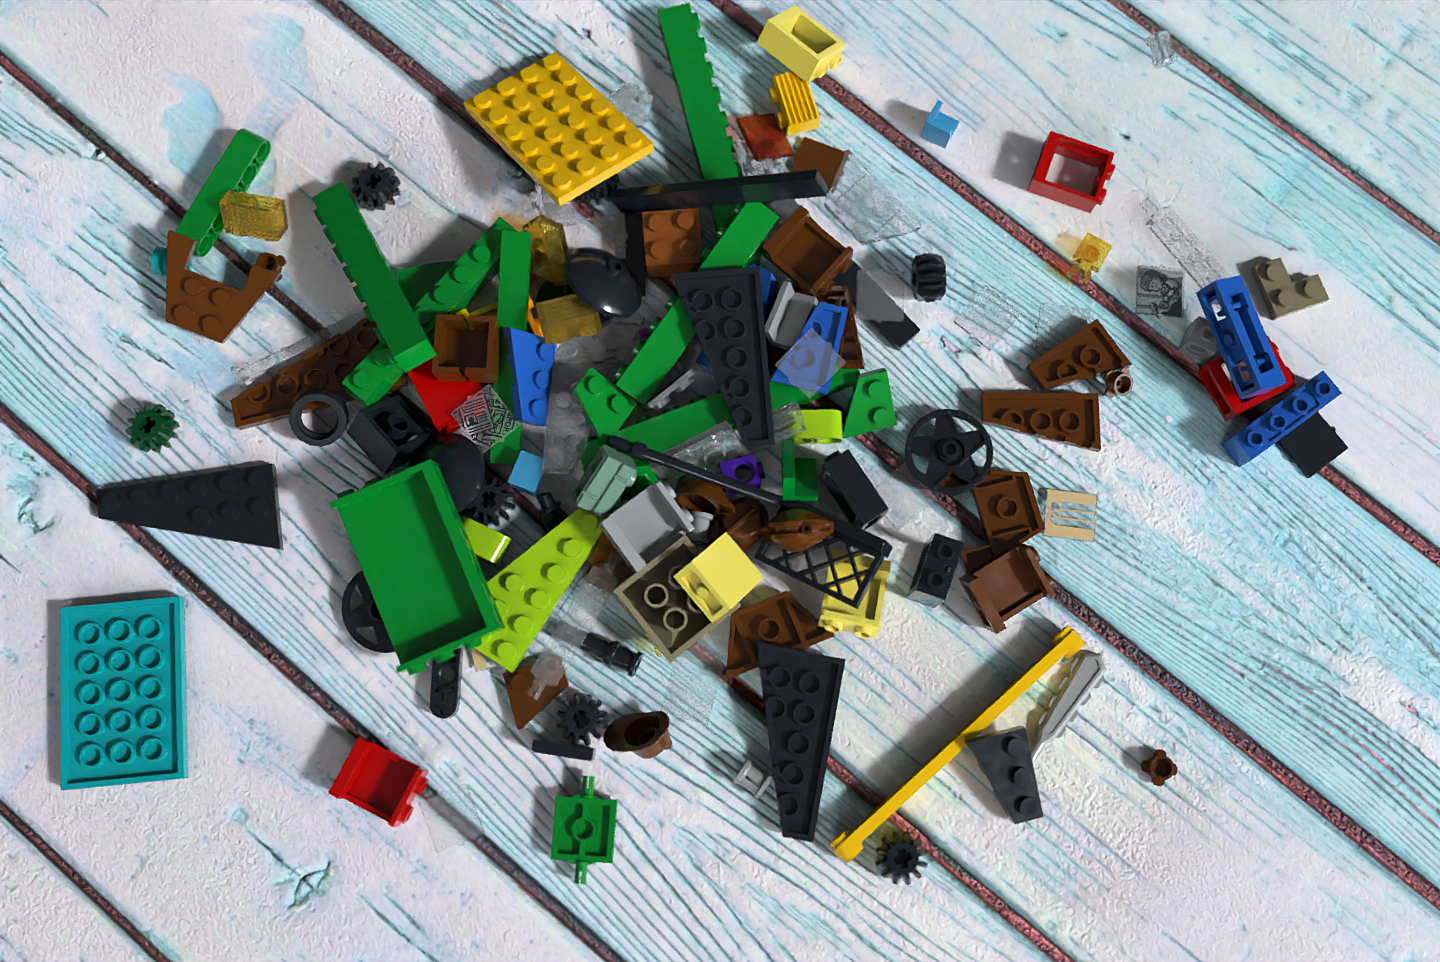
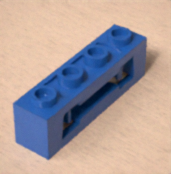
M1241 275L1215 280L1196 292L1240 400L1265 394L1285 384L1286 380ZM1220 304L1222 309L1217 315L1219 317L1226 316V318L1218 321L1212 305ZM1242 361L1247 366L1241 367V372L1248 371L1250 380L1245 383L1236 366Z
M1323 370L1221 445L1234 462L1241 467L1337 398L1342 392Z

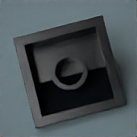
M402 394L359 410L347 431V434L383 475L406 465L421 446L438 436Z

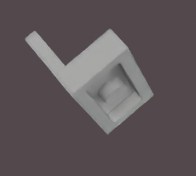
M788 281L783 282L765 324V335L771 346L790 350L818 305L816 297L795 292Z

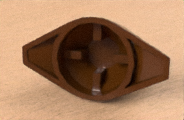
M689 475L679 477L676 488L673 490L676 494L674 500L680 508L684 506L688 511H700L712 515L735 514V508L726 499L723 487Z
M793 507L780 512L761 527V537L780 548L792 552L809 549L834 532L833 521L800 507Z

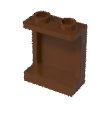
M802 205L793 212L762 247L763 256L807 294L817 297L820 293L825 295L834 284L833 278L839 272L844 274L854 261L852 260L853 249L850 246L845 248L810 219L809 211Z
M1016 542L958 578L983 625L995 634L1006 629L1004 624L1006 620L1041 598L1052 599L1056 596L1052 589L1054 582L1049 574L1041 569L1038 563L1041 559L1034 547Z

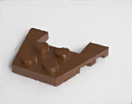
M169 230L167 239L166 322L219 343H225L247 317V314L254 305L263 298L270 286L279 279L280 274L253 264L244 289L241 291L189 270L188 265L197 240Z
M792 285L795 292L809 295L798 285ZM832 286L825 295L820 293L816 298L818 304L819 302L849 308L836 364L839 369H865L849 289L847 286ZM766 339L768 367H779L783 349L771 346L769 340Z
M990 470L983 481L971 490L988 545L961 552L960 561L964 574H967L1016 542L1024 543L1045 529L1028 472ZM950 474L940 487L956 488L968 483Z

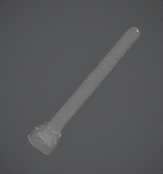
M354 313L252 364L248 362L245 364L242 362L230 367L231 372L239 386L243 388L253 383L252 380L257 378L256 374L356 326V322L363 319V317L359 313Z

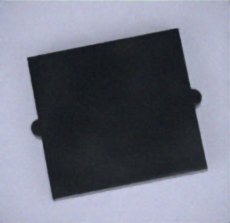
M1316 412L1277 441L1291 457L1290 462H1295L1307 478L1312 477L1348 449V446L1335 432L1336 428L1331 427L1319 412Z

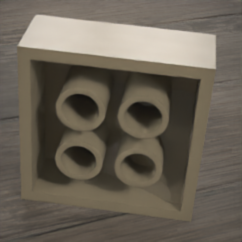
M683 535L612 592L629 616L669 663L741 606L738 602L731 610L712 624L673 576L700 554L686 535Z

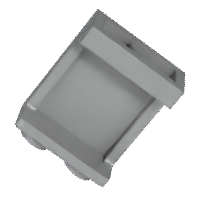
M660 480L655 481L598 523V526L632 572L640 571L647 565L646 563L683 535L695 529L691 524L694 521L692 515L684 506L682 508L678 506L674 500L676 494L667 482L663 484Z

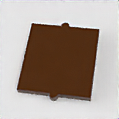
M804 137L798 153L793 155L794 163L790 172L817 169L828 186L827 193L833 195L839 179L844 176L843 169L849 153Z

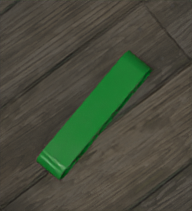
M245 128L240 129L235 134L175 231L197 240L193 254L204 257L211 250L267 159L271 150L269 140Z

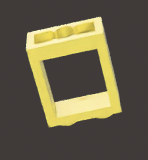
M796 5L768 19L757 41L758 45L807 83L817 77H823L829 69H836L843 59L841 53L846 46L842 40Z

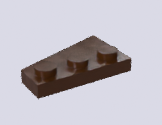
M1096 319L1028 364L1026 369L1041 390L1044 391L1106 374L1108 370L1118 371L1123 367L1129 368L1132 364L1099 320Z

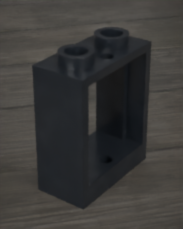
M849 449L843 453L837 450L824 459L825 463L822 465L819 478L850 524L866 530L880 521L889 508Z
M934 533L924 543L906 599L931 608H935L944 602L964 542Z

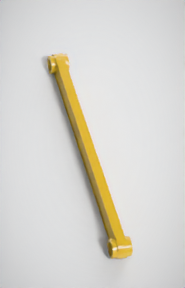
M1069 625L1059 631L1050 640L1054 645L853 830L844 829L829 843L836 856L843 860L845 864L851 861L864 848L861 844L862 841L967 746L964 740L978 736L1063 656L1068 659L1078 652L1085 644L1082 637L1074 629H1071Z

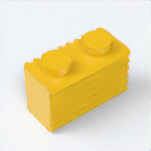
M793 71L785 72L778 76L774 75L772 77V86L768 88V94L771 104H776L779 112H776V119L779 128H784L786 136L819 128L820 116L809 83Z

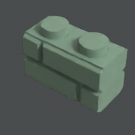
M602 444L572 492L574 503L587 511L590 510L592 513L606 518L610 511H615L620 505L621 494L625 487H631L636 480L637 469L633 459Z

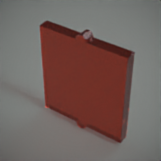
M754 113L752 116L738 117L736 119V123L756 162L770 159L776 161L778 158L790 157L794 154L783 130L778 126L774 113L761 115Z

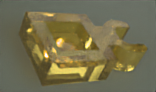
M1087 232L1072 257V260L1076 261L1077 264L1073 265L1068 271L1067 278L1070 279L1075 272H1079L1083 276L1080 285L1082 287L1086 285L1091 278V270L1096 273L1098 272L1112 245Z

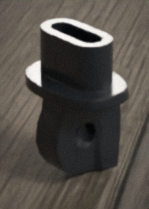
M550 491L536 496L541 506L539 514L548 533L568 516L560 507L561 501H555Z

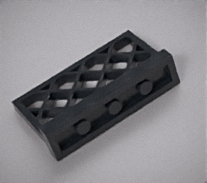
M781 496L779 501L781 506L777 514L793 507L807 509L834 522V532L829 535L833 538H824L822 542L816 543L809 549L788 554L787 550L781 548L783 556L772 560L765 557L769 546L774 543L763 538L754 558L858 610L884 557L888 558L893 547L886 540L803 501H784ZM839 541L845 543L848 554L833 559L829 545ZM851 546L858 550L852 552ZM824 547L828 561L813 566L809 552ZM804 554L808 568L798 572L793 571L790 559ZM863 554L875 557L868 569L858 572L854 557ZM850 559L854 574L839 579L835 564ZM785 561L786 567L783 566V565H781V564H779V563ZM830 566L834 581L823 585L818 583L815 571ZM810 574L812 579L804 575ZM856 579L859 589L852 600L843 595L840 584ZM836 586L837 592L830 588Z

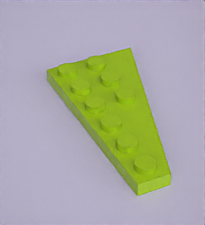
M580 507L487 582L506 628L482 638L483 644L475 649L510 672L515 671L604 533L598 526V523L605 518Z

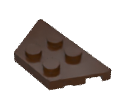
M787 591L734 611L730 619L726 668L727 680L759 667L756 642L803 650L833 638L835 635L833 632L825 630L824 627L817 626L818 619L815 618V615L798 603Z

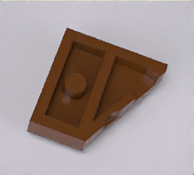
M561 656L515 669L514 672L502 673L518 730L524 729L540 711L542 712L557 695H560L569 686Z

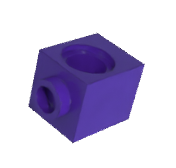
M754 454L719 463L722 475L738 481L741 480L736 478L735 473L739 469H747L751 473V477L741 482L761 488V479L765 478L762 462H756ZM725 489L727 496L739 494L734 491Z

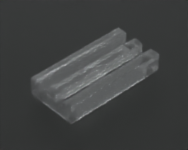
M793 401L772 411L774 431L797 421V424L774 434L775 444L807 430L797 402ZM773 445L752 447V451L758 453Z

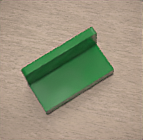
M782 440V500L817 501L816 459L795 458L794 440Z

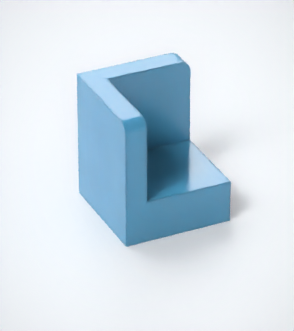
M937 100L925 122L921 137L946 149L960 121L940 112L943 102Z
M521 450L509 477L508 484L513 489L535 497L538 496L543 489L540 482L548 461Z

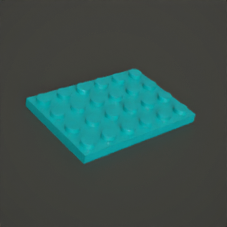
M176 596L60 608L61 791L188 778L184 597Z

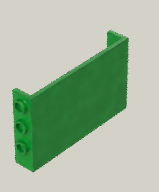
M432 459L410 467V465L401 466L392 471V476L382 479V477L373 478L364 483V488L354 491V489L343 491L336 495V500L329 503L331 509L339 511L400 662V665L395 667L397 673L408 672L409 676L427 669L425 663L436 659L437 663H441L455 656L453 651L464 647L466 651L483 644L482 638L506 628L438 463Z

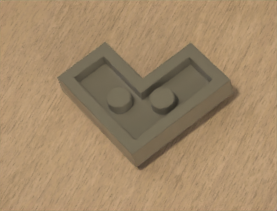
M1281 257L1256 265L1250 270L1272 320L1323 304L1329 300L1318 274L1291 282Z

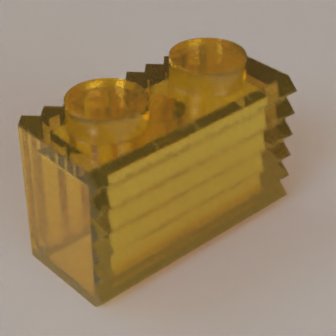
M228 190L219 202L225 232L235 233L241 237L253 236V238H263L265 241H279L289 226L287 223L286 205L284 204L285 200Z
M540 214L522 227L523 231L532 233L531 273L557 284L565 279L564 262L569 255L563 224H559V222H555V220L548 218V216Z
M576 294L535 303L541 330L547 345L551 343L561 344L574 337H589L596 332L601 333L603 331L599 312L587 306Z

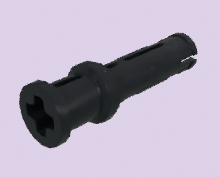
M563 620L558 622L553 633L554 638L565 641L603 659V663L606 666L610 667L613 665L628 672L630 677L635 675L644 653L640 651L635 653L626 649L618 641L610 643Z

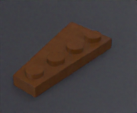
M982 393L980 395L981 424L1095 452L1101 450L1098 393Z

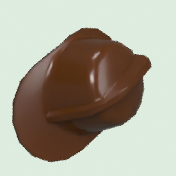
M749 497L738 498L731 502L735 508V514L716 515L714 517V520L710 522L707 536L709 545L727 532L745 553L762 538L761 527L769 522V515L762 503Z
M663 711L623 715L607 727L603 741L611 751L633 752L643 759H651L659 755L663 750L672 748L673 744L668 731L670 719L667 713Z

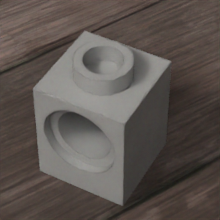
M1198 316L1187 327L1177 350L1203 363L1213 356L1218 349L1206 318Z

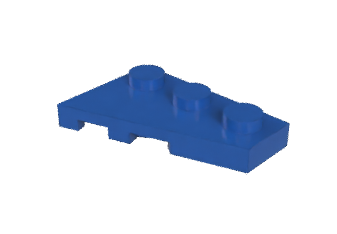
M819 302L770 382L828 395L849 308Z
M512 327L503 328L504 339L508 338L510 354L507 355L508 366H512L514 380L511 385L515 421L538 427L545 426L556 341Z

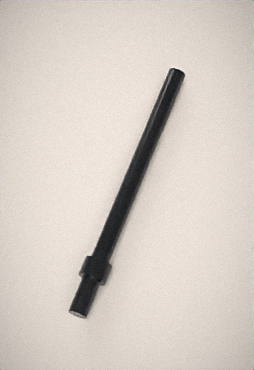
M612 435L608 445L630 454V457L633 459L651 461L775 507L778 506L781 498L780 495L647 448V444L639 441L633 443Z

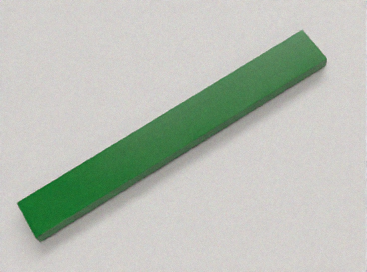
M501 231L497 319L502 326L498 383H494L493 394L496 395H493V406L503 408L504 405V408L507 410L492 408V418L495 409L505 411L506 414L500 435L491 433L502 436V438L491 436V439L496 441H491L495 443H492L490 447V463L515 464L521 451L523 423L515 421L514 427L511 430L515 419L511 385L514 380L512 366H508L507 355L510 354L508 338L504 339L503 328L512 327L527 332L532 233L528 231ZM495 399H497L498 401L500 399V404H498V402L497 404H495ZM496 411V412H495V414H497V413H503V416H504V412H500V411ZM498 414L493 418L494 423L499 419L501 414ZM507 417L513 418L512 421L510 422V423H511V426H510V427H506V426H505V423H506L507 421H509V418H507ZM502 422L497 426V430L495 426L496 433H499ZM504 427L510 428V430H509L508 432H507V431H503V430H505Z

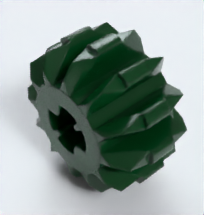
M145 403L143 411L138 408L134 409L135 418H126L128 423L132 424L131 427L125 430L128 435L132 436L130 439L131 444L139 446L140 450L144 452L152 450L155 453H161L162 445L166 448H172L169 442L170 438H179L178 434L173 432L174 429L180 427L179 423L173 420L175 414L171 410H166V407L161 404H156L154 407L149 403Z

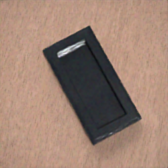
M534 739L531 749L535 753L585 761L595 760L596 749Z

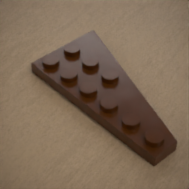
M364 317L356 322L357 325L343 334L338 333L301 356L302 359L293 365L280 369L278 374L265 382L257 383L231 399L236 428L243 430L289 418L290 410L296 399L306 390L314 388L329 389L337 393L345 403L354 401L355 399L346 393L341 382L380 343L373 328L377 327L376 322L371 323L368 318ZM406 373L387 392L408 387ZM313 401L304 407L302 414L331 407V405L323 401Z

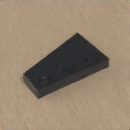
M1017 726L964 740L969 750L974 754L978 761V766L994 789L993 792L1012 823L1019 824L1044 817L1025 727Z

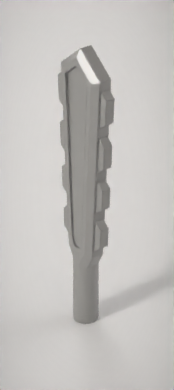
M1101 653L1082 654L1080 658H1075L1069 667V677H1064L1058 686L1059 694L1052 696L1047 704L1049 711L1041 714L1037 721L1039 727L1036 739L1030 746L1033 764L1046 744L1052 742L1055 738L1062 737L1066 731L1065 724L1074 721L1078 715L1077 708L1088 702L1091 698L1090 691L1093 688H1098L1105 679L1104 673L1106 669Z

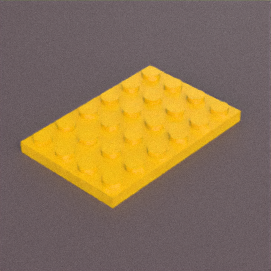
M556 51L464 101L466 111L559 206L564 205L654 151L653 142Z

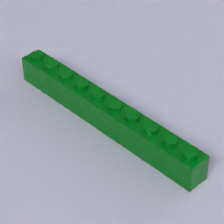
M690 3L657 10L658 25L701 180L743 177L740 162H734L732 153H735L732 136L727 137L725 128L728 127L725 111L720 112L718 103H721L720 91L718 86L713 87L711 78H714L712 63L705 60L704 54H707L706 42L704 37H699L697 30L700 29V22L697 12L692 13ZM737 204L709 206L716 233L724 222L730 225L735 218L731 212ZM762 242L743 268H749L751 264L760 266L761 255H763Z
M835 363L828 395L852 387L856 375L860 374L859 369H839ZM776 367L770 371L771 374H769V381L772 379L773 375L779 367ZM770 382L772 416L828 396ZM717 390V394L706 398L705 395L693 398L690 400L689 405L680 408L678 405L668 407L662 411V415L654 418L651 415L641 417L635 421V425L627 428L621 426L614 436L633 443L639 441L647 444V448L671 455L737 429L720 390ZM597 436L585 438L581 441V445L576 446L583 467L590 465L600 449ZM615 449L617 452H621L630 457V454Z

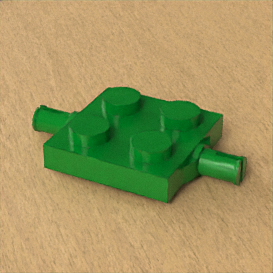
M582 776L581 794L573 797L556 796L551 859L566 860L575 864L573 881L575 884H587L588 865L596 862L613 863L618 800L602 799L593 795L595 776H589V784L588 776Z

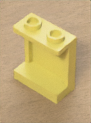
M727 532L722 534L673 576L712 624L731 610L764 578Z
M833 549L831 555L835 559L848 554V552ZM863 555L854 557L858 572L868 569L874 558ZM850 559L835 564L839 579L854 574ZM882 561L858 610L823 593L817 626L824 627L825 630L834 633L842 631L854 633L856 637L862 639L877 638L882 624L880 620L885 588L892 561ZM830 566L827 570L825 584L834 581ZM856 579L840 584L843 595L852 600L859 589ZM836 586L830 588L837 592Z

